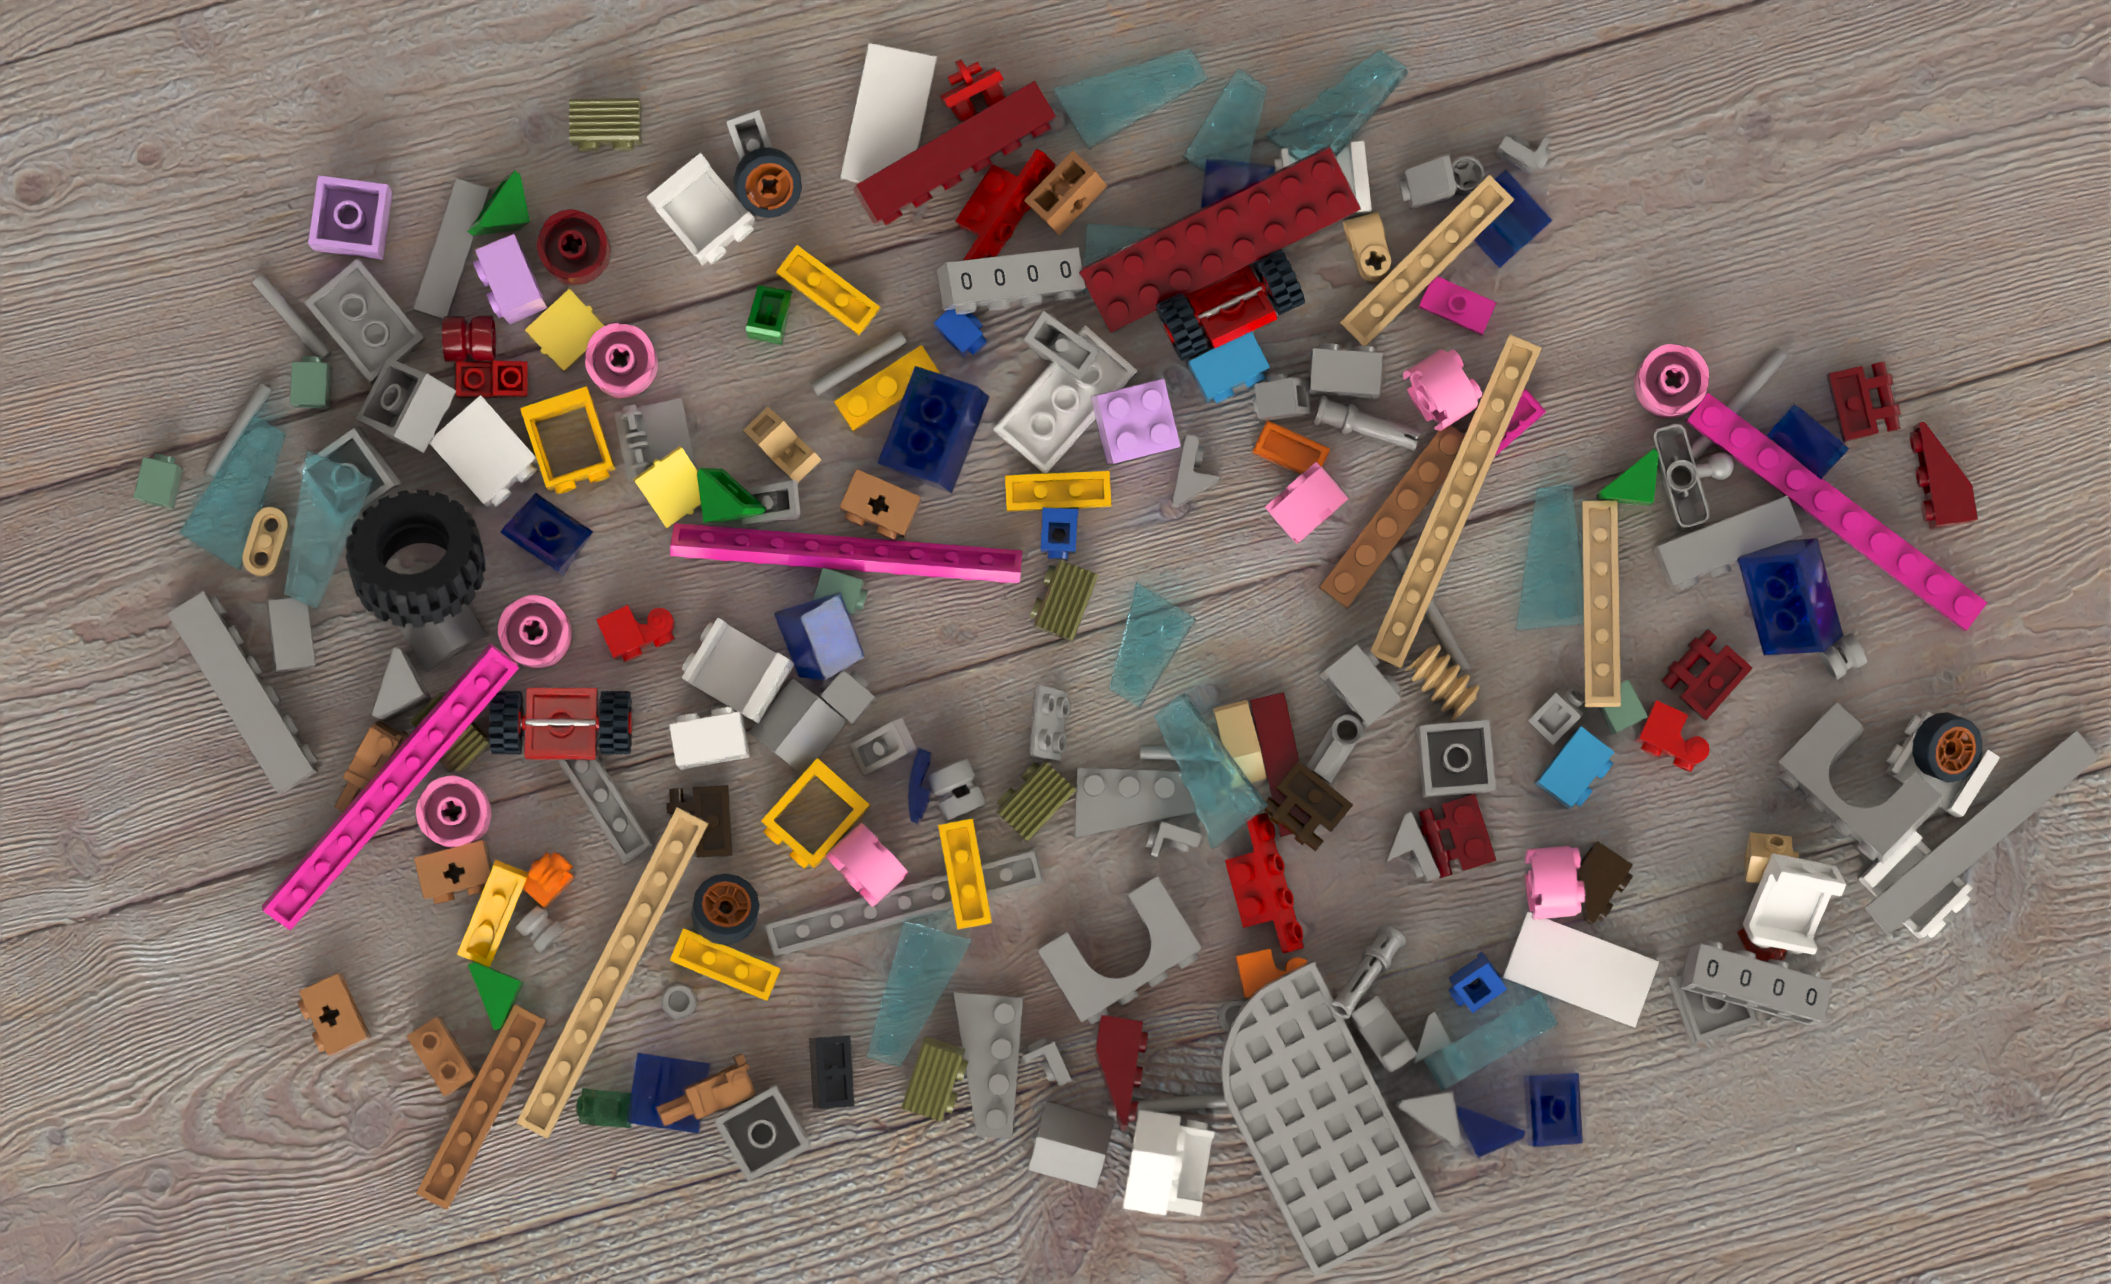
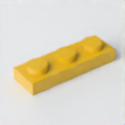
M798 245L794 247L776 271L778 276L859 336L881 309L879 305Z
M920 345L835 400L834 404L854 432L932 382L941 374L923 346Z
M1110 471L1005 475L1007 512L1043 510V507L1064 509L1111 507Z
M973 819L938 825L957 930L992 923Z
M495 860L457 955L488 967L491 966L529 872Z
M685 928L682 929L669 960L765 1001L769 1000L781 968L726 945L712 943L701 935Z

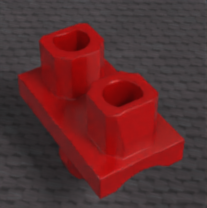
M962 59L955 61L958 72L948 76L947 79L951 86L961 81L964 83L939 95L943 104L950 108L958 120L962 122L977 113L970 100V97L981 92L989 107L1005 98L1003 87L1000 83L1004 79L1000 71L996 70L995 67L972 78L971 76L982 71L978 61L966 67Z

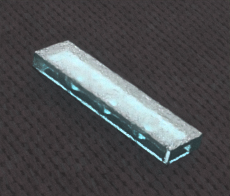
M1540 993L1424 1060L1442 1091L1557 1025V1022Z

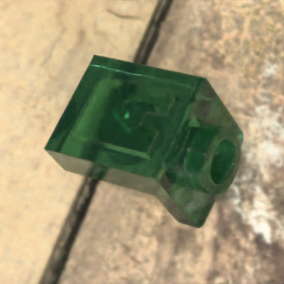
M582 1088V1094L579 1096L576 1105L579 1123L591 1126L631 1128L635 1093Z

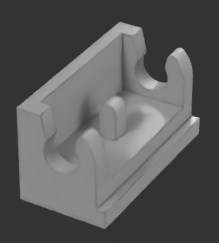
M307 596L268 600L266 605L274 673L305 670L315 667Z

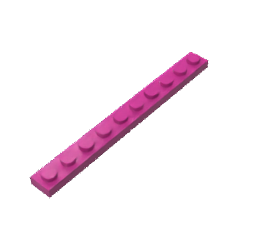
M1705 394L1703 400L1685 421L1783 496L1788 495L1791 502L1963 631L1968 630L1986 606L1987 602L1711 394Z
M674 523L670 544V556L753 562L756 564L766 563L793 567H824L827 569L996 581L1000 583H1020L1023 550Z
M489 643L262 905L263 912L291 931L518 670L517 663Z

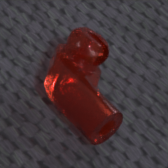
M1745 928L1737 931L1745 950L1756 954L1755 959L1768 962L1769 959L1782 961L1786 958V949L1759 947L1751 942Z

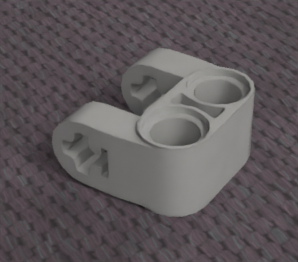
M1377 995L1355 1009L1349 1017L1360 1036L1386 1071H1395L1418 1054Z

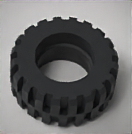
M417 489V493L409 494L408 490L397 492L398 496L389 498L387 495L378 500L379 505L376 507L370 505L362 512L363 519L358 518L351 527L352 534L347 537V554L345 556L357 597H360L361 603L367 611H374L375 617L384 622H387L390 618L393 625L405 627L406 623L413 624V628L425 627L424 623L434 622V625L444 622V617L448 615L456 616L462 611L461 606L463 604L469 605L476 597L475 590L478 591L484 581L483 573L486 571L484 551L474 518L469 512L465 511L464 506L457 500L449 502L448 496L436 492L435 495H430L429 490ZM429 543L446 550L443 558L435 566L420 573L402 574L385 567L389 559L397 551L412 544Z

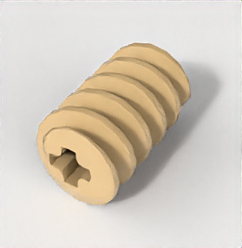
M1436 644L1423 652L1404 672L1414 668L1415 673L1412 681L1416 682L1423 678L1425 679L1421 688L1423 692L1435 689L1431 701L1434 703L1444 699L1445 702L1441 711L1444 713L1454 709L1455 711L1451 718L1453 722L1477 699L1476 695L1480 686L1476 684L1467 688L1466 685L1470 676L1466 674L1457 678L1460 666L1456 664L1447 668L1446 666L1451 656L1446 654L1438 658L1437 654L1441 646Z

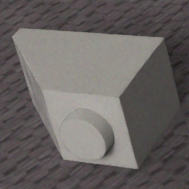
M1449 155L1405 170L1403 180L1398 182L1401 199L1403 202L1408 201L1410 210L1449 202L1457 190Z

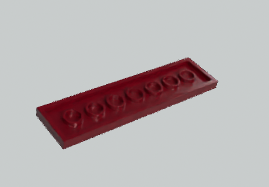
M1328 145L1082 267L1079 273L1084 279L1085 285L1111 333L1156 311L1155 305L1179 293L1186 296L1268 256L1270 253L1278 251L1361 210V206L1331 146Z

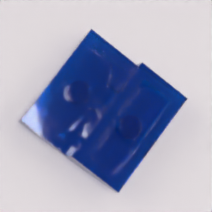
M1507 169L1495 181L1514 201L1474 239L1499 268L1505 265L1553 221L1548 213Z
M918 748L913 762L908 790L910 820L913 825L918 827L932 797V792L922 788L921 784L933 759V755L931 752Z
M637 1053L626 1123L699 1134L702 1118L697 1120L692 1114L663 1126L656 1107L684 1095L682 1088L709 1077L711 1063Z

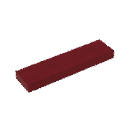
M1284 692L1249 700L1271 798L1279 805L1287 797L1278 791L1276 787L1299 760ZM1296 804L1289 811L1290 814L1304 825L1311 818ZM1278 824L1280 837L1293 834L1282 824Z

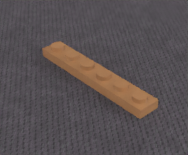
M1452 425L1437 432L1319 588L1346 609L1349 607L1447 478L1465 437L1464 434Z
M516 1004L513 1006L416 1192L417 1195L449 1210L547 1020Z

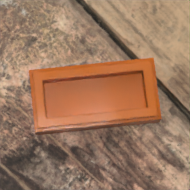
M1267 420L1252 453L1301 475L1316 462L1322 467L1330 448Z

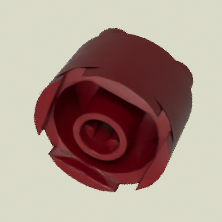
M567 209L553 214L546 220L537 240V251L541 262L551 276L563 284L582 285L596 279L607 268L610 258V243L602 225L596 218L579 210ZM571 241H575L580 245L578 247L579 252L576 254L567 251L570 249L569 243Z

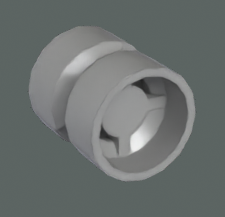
M968 759L949 765L926 776L934 795L941 796L938 805L946 822L987 805L980 786L973 785L972 783L975 775ZM961 788L963 796L956 798L952 791Z

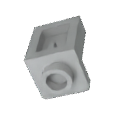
M1505 135L1495 155L1531 175L1536 166L1543 169L1551 155L1552 150L1547 148L1551 138L1545 135L1537 151L1534 152L1530 150L1531 145L1517 136H1513L1511 139Z
M1562 684L1528 721L1554 745L1582 717L1587 707H1585L1584 698L1577 690L1571 687L1567 688Z
M1161 821L1159 828L1152 826L1146 847L1152 848L1150 856L1158 857L1163 838L1170 840L1169 847L1189 852L1190 846L1198 848L1202 834Z
M1043 1038L1026 1046L1029 1053L1022 1056L1025 1062L1045 1054L1047 1060L1041 1064L1050 1082L1057 1080L1060 1086L1072 1080L1055 1041L1048 1044L1046 1039Z

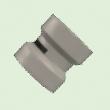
M1470 156L1460 157L1453 162L1452 170L1457 187L1455 194L1468 196L1483 181V166L1480 161Z
M1851 633L1842 637L1839 644L1835 646L1828 645L1819 650L1821 660L1834 680L1845 676L1847 670L1852 667L1858 669L1867 664L1862 647Z
M538 904L521 920L515 929L523 936L531 935L533 946L542 953L562 934L565 928L558 921L547 919L548 911Z

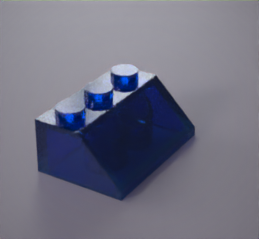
M915 366L877 463L920 483L953 493L990 396L975 385Z
M1818 538L1788 540L1737 558L1763 655L1824 652L1844 636Z

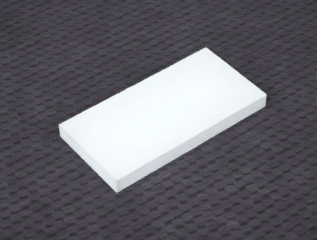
M869 43L841 172L842 180L860 183L918 149L937 57Z
M1086 325L1077 335L1100 350V352L1081 380H1077L1052 362L993 428V431L1042 474H1047L1096 419L1091 396L1124 388L1137 373V370Z
M1526 912L1502 978L1635 1028L1659 961L1546 918L1532 919L1533 913Z

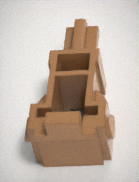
M380 720L373 723L343 776L348 783L334 807L343 813L410 735L406 731L399 732Z
M739 1053L732 1056L735 1065L682 1088L684 1095L657 1106L656 1109L663 1126L692 1114L698 1120L756 1095L747 1073L749 1066L743 1054Z

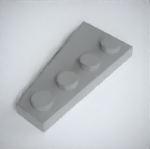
M1077 768L1075 838L1216 809L1218 773Z
M953 992L962 1048L965 1049L964 1059L969 1061L966 1073L977 1136L1012 1139L1023 998Z

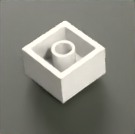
M732 707L711 710L712 717L700 719L697 713L677 716V723L669 724L676 766L684 770L750 758L743 715L740 712H734Z
M1145 1110L1138 1111L1124 1208L1166 1215L1168 1201L1175 1202L1186 1131L1179 1130L1181 1116Z

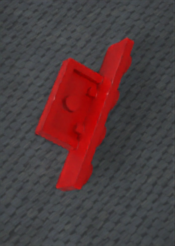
M1039 149L1034 151L1018 177L992 164L955 220L960 227L978 236L963 260L997 257L1006 241L1011 238L1014 229L1024 214L1030 209L1024 200L1056 166L1043 151Z
M1267 813L1246 817L1254 852L1225 860L1243 928L1273 920L1283 953L1303 949V930L1295 916L1293 908L1294 897L1291 890L1287 887L1284 876V861L1281 855L1278 854L1274 839V825L1269 820Z

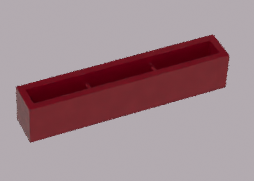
M1033 81L858 183L853 190L874 226L882 221L887 226L903 216L901 210L913 204L916 209L933 199L931 192L942 186L947 191L962 182L963 180L960 175L972 169L976 174L992 164L990 159L992 156L999 152L1007 156L1022 146L1020 140L1031 134L1036 139L1052 129L1049 123L1055 119L1056 115L1037 83Z

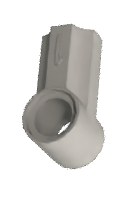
M1352 715L1338 717L1332 723L1330 729L1306 764V767L1322 780L1331 784L1362 737L1363 726L1361 721ZM1349 722L1354 726L1356 734L1352 740L1345 741L1338 736L1337 727L1339 723Z

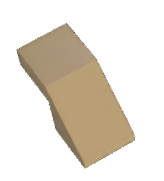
M766 407L743 430L791 480H797V483L821 461L819 456L769 407Z
M1243 700L1213 708L1232 786L1236 787L1267 779L1248 701Z

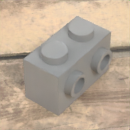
M1319 344V348H1313L1311 351L1309 394L1378 399L1381 389L1383 353L1375 352V347L1354 346V351L1340 350V345Z

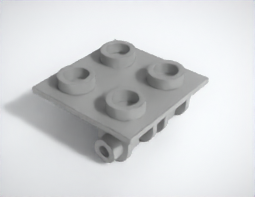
M682 397L639 407L629 405L623 407V410L613 412L627 480L634 479L654 465L653 461L655 459L661 460L679 446L683 448L693 465L696 466Z
M1037 685L1036 695L1033 697L1032 713H1034V716H1032L1031 720L1034 721L1033 726L1030 728L1032 734H1030L1028 749L1032 759H1049L1061 762L1062 753H1064L1066 748L1065 719L1070 711V703L1067 698L1068 692Z

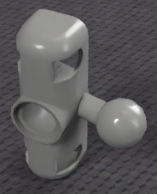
M1680 424L1659 428L1653 433L1652 442L1659 453L1658 464L1662 474V484L1667 491L1671 509L1675 515V522L1681 529L1702 525L1707 522L1710 514L1700 478L1711 476L1718 480L1726 479L1733 472L1734 462L1729 455L1719 452L1711 455L1706 463L1696 465L1685 428ZM1680 434L1683 435L1686 445L1682 449L1678 448L1675 436ZM1682 469L1688 476L1687 485H1676L1671 478L1672 470ZM1702 501L1705 509V514L1698 516L1694 504Z

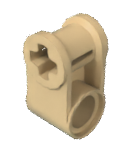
M1378 211L1343 221L1346 238L1353 252L1360 276L1365 281L1371 283L1383 280L1388 273L1391 256ZM1374 257L1376 262H1382L1379 270H1375L1372 265L1367 266L1370 258Z

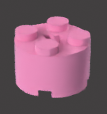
M615 323L600 328L592 335L585 353V366L589 376L601 391L616 398H628L642 393L651 385L658 371V358L653 344L641 329L628 324ZM621 354L623 357L630 355L626 359L628 364L625 367L616 365V355Z
M1675 344L1662 345L1653 350L1639 365L1634 377L1635 393L1641 405L1653 415L1662 419L1681 417L1693 410L1705 397L1709 383V370L1703 357L1694 349ZM1667 376L1669 378L1673 376L1678 378L1679 381L1675 384L1676 388L1673 385L1669 387L1666 385Z
M1439 349L1403 372V379L1410 378L1412 386L1407 388L1411 400L1427 422L1434 419L1438 423L1434 427L1438 431H1442L1474 411L1478 407L1477 399L1482 397L1479 385L1475 380L1468 379L1462 369L1464 366L1463 361L1454 349L1448 352Z
M1316 462L1266 505L1265 508L1290 538L1298 544L1349 498Z
M528 595L514 601L505 608L499 619L498 636L504 651L517 663L529 668H545L555 665L567 653L572 640V626L567 614L554 601L544 596ZM539 623V628L543 630V635L536 636L535 640L532 641V636L527 633L528 628H535L536 624Z
M445 776L432 781L425 788L416 805V818L420 829L430 840L439 845L454 848L477 842L487 832L491 821V805L486 793L476 783L458 776ZM452 803L456 807L462 808V813L457 815L458 820L456 821L451 817H446V812L451 810Z
M860 823L831 849L825 857L843 874L844 879L874 907L904 879L908 871L878 841L879 839L863 823Z
M1558 846L1526 849L1525 864L1531 863L1532 870H1528V874H1525L1529 911L1533 912L1532 919L1568 917L1581 913V902L1585 901L1583 881H1577L1576 869L1580 868L1578 847Z

